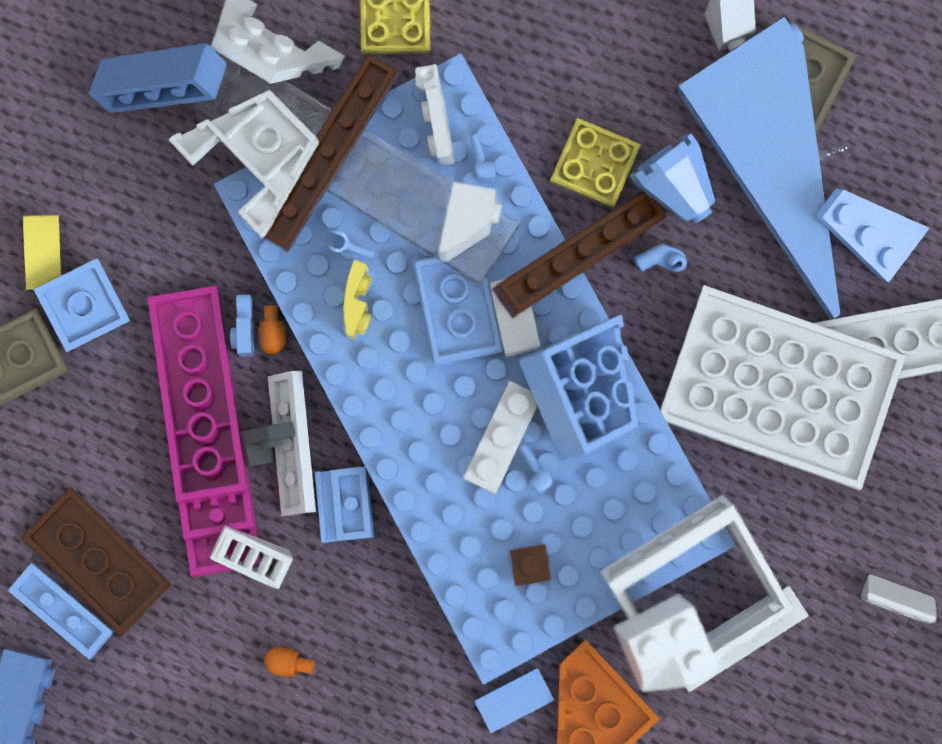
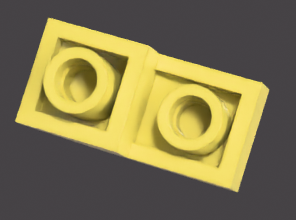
M59 214L23 215L26 290H32L61 276Z
M355 259L349 272L344 296L345 329L348 339L353 341L356 340L358 333L365 334L372 315L367 313L369 309L367 303L358 300L359 295L365 297L372 277L368 275V265Z

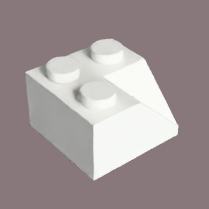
M679 594L614 627L639 687L643 692L688 687L720 670L694 607Z

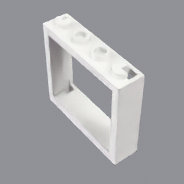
M723 495L600 571L629 620L638 615V612L624 589L728 525L768 596L706 634L717 662L723 658L726 652L737 645L750 642L756 633L767 626L778 624V619L793 611L792 606L736 508Z

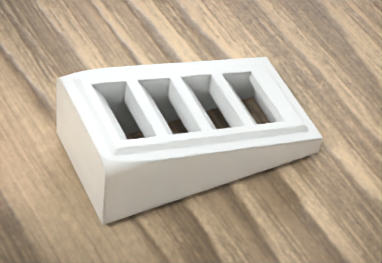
M224 525L210 555V559L279 589L293 559L289 549ZM232 539L238 542L232 555H225ZM247 545L251 548L244 563H242L239 559ZM259 552L264 553L259 566H253ZM275 558L276 561L271 571H268L272 559Z

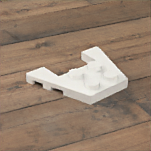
M251 0L224 1L211 47L269 83L299 78L302 72L307 70L317 74L321 73L325 66H330L332 70L338 69L341 66L345 56L320 41H317L306 51H303L296 47L289 37L276 35L264 28L265 26L260 20L251 17L257 6Z
M270 90L228 109L229 113L212 121L207 119L197 124V128L183 135L178 133L169 139L171 144L192 166L221 141L265 186L238 211L239 215L261 238L267 234L319 144L316 136Z

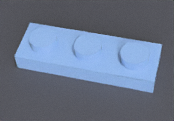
M31 563L8 590L88 659H92L115 632L34 563Z

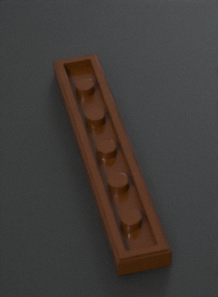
M369 53L366 55L317 133L318 146L263 239L285 252H289L399 76L398 69Z
M642 191L497 284L492 291L512 319H514L663 221L667 215L657 201Z

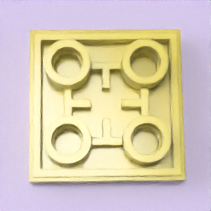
M361 0V54L430 53L429 0Z
M577 118L550 183L614 209L641 144Z

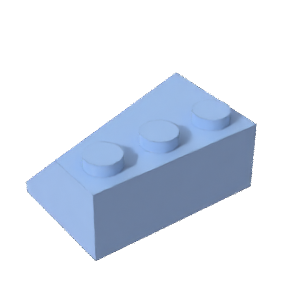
M622 314L574 333L518 360L561 460L586 454L638 427L632 383L627 381L624 362L628 360L627 346H622L620 328L624 327Z

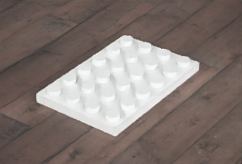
M704 285L660 411L668 424L841 485L861 490L906 355Z

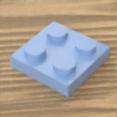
M98 257L34 288L66 352L130 321Z

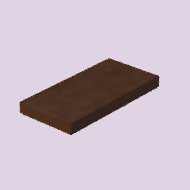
M71 486L20 537L120 636H123L172 586L147 559Z

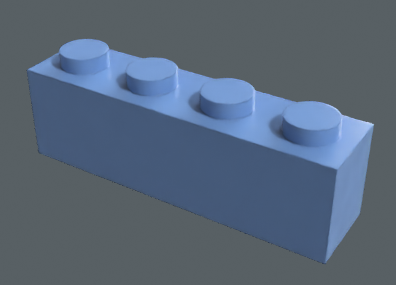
M206 43L101 59L89 95L110 113L216 99L228 63L216 53L213 47Z
M12 648L4 649L0 661V744H35V739L31 738L34 724L39 725L44 714L45 703H41L44 688L49 689L53 682L55 668H51L53 659Z

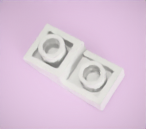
M505 279L490 282L491 291ZM492 291L506 357L540 350L541 345L532 307L512 319Z

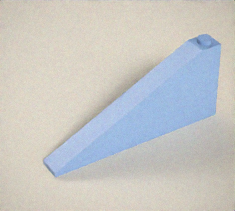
M784 17L679 85L678 94L829 320H833L840 315L829 229L815 216L824 205L825 198L805 51L802 44L804 37L797 25L794 23L789 25Z

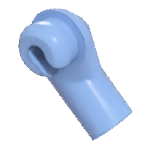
M658 244L633 257L640 272L655 265L673 272H681L687 266L685 254L679 249L666 244Z

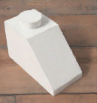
M453 182L439 247L441 261L448 262L488 236L492 223L499 224L502 202H497L495 189Z

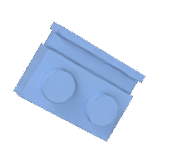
M364 466L315 472L321 543L374 538L367 468Z

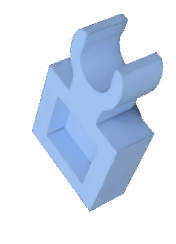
M236 295L237 318L236 328L230 329L231 348L237 349V354L241 358L255 357L253 299L251 295Z

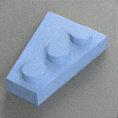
M837 188L815 215L881 281L888 283L929 230L928 227L848 191Z

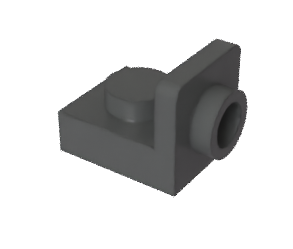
M293 422L239 432L245 466L250 467L275 462L274 448L283 446L281 439L296 436Z

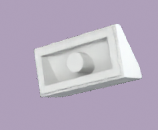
M874 575L867 576L860 596L862 601L923 623L935 622L937 617L936 602L933 597Z

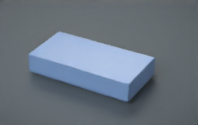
M536 668L474 702L490 733H493L554 701L539 669Z

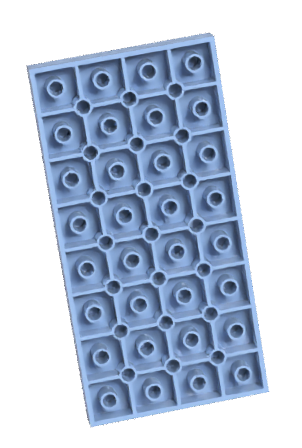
M459 54L437 66L453 146L454 164L441 166L437 156L431 157L427 136L433 135L431 122L425 123L421 102L427 101V96L417 88L415 77L387 93L288 253L259 237L238 213L244 205L265 187L246 167L218 181L214 186L484 685L622 609L600 571L711 501L629 353L628 360L624 362L627 381L631 382L633 387L638 427L586 454L561 460L537 406L496 495L463 479L509 381L531 391L518 360L536 351L506 357L504 351V353L434 367L412 261L439 256V247L453 182L495 189L497 202H502L499 224L492 223L490 234L466 249L483 248L490 282L510 277L566 240L462 54ZM321 128L313 131L312 133L316 136ZM477 134L479 137L484 162H495L496 176L493 183H481L476 179L475 155L469 138L471 135ZM327 230L341 231L354 244L373 250V258L369 259L345 250L339 253L326 250L322 243L333 247L337 243L336 235L328 233ZM354 259L367 264L369 268L368 275L372 277L365 297L358 296V300L367 303L369 308L367 313L372 315L365 334L358 333L355 341L348 339L344 323V296ZM584 273L532 306L541 349L609 319ZM528 444L537 462L551 476L552 487L544 495H540L528 483L536 473L530 468L520 450V447ZM723 527L624 590L633 603L736 545L727 529ZM546 544L551 581L515 586L509 550Z

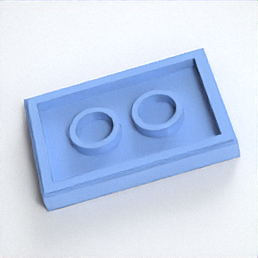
M483 248L465 250L448 262L441 261L440 256L412 261L434 367L504 353Z

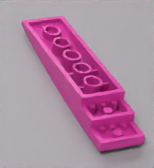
M216 285L147 297L176 502L179 504L190 575L192 578L235 571L210 559V555L224 525L257 538L258 531L248 468L244 464L239 432L242 431L218 287ZM232 539L225 555H232L238 541ZM245 546L239 559L240 562L244 563L251 547ZM259 552L253 566H259L262 559L261 552Z

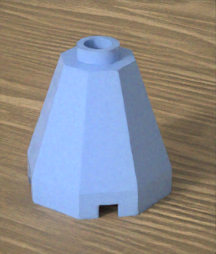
M687 134L677 139L680 144L674 148L669 144L637 168L638 171L632 172L629 176L640 190L684 222L692 219L694 223H698L712 213L710 206L715 202L700 146L692 134Z

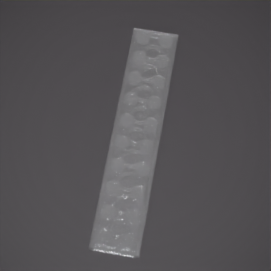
M217 51L216 53L228 64L216 99L185 103L209 119L214 120L229 113L228 109L270 90L315 136L333 110L286 80L269 83ZM365 129L327 191L440 260L439 247L453 182ZM501 212L499 224L492 223L488 236L448 262H441L481 286L520 227L519 223Z

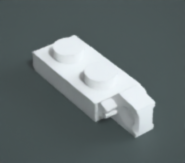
M436 64L415 68L416 86L427 96V101H423L421 104L425 123L431 122L433 135L427 136L431 157L437 156L441 166L454 164L455 158L438 67Z

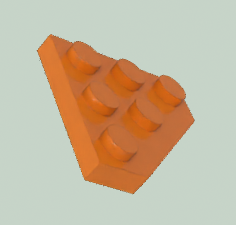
M586 639L559 664L557 744H634L660 719Z

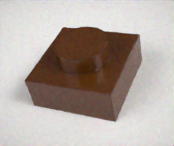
M546 544L509 550L515 586L551 581Z

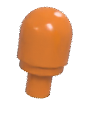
M277 305L263 306L264 322H259L258 343L263 352L270 355L278 354L286 345V326H284V321H278Z
M274 647L266 653L264 664L271 674L290 678L291 676L296 677L298 672L312 674L315 660L301 658V653L295 649Z

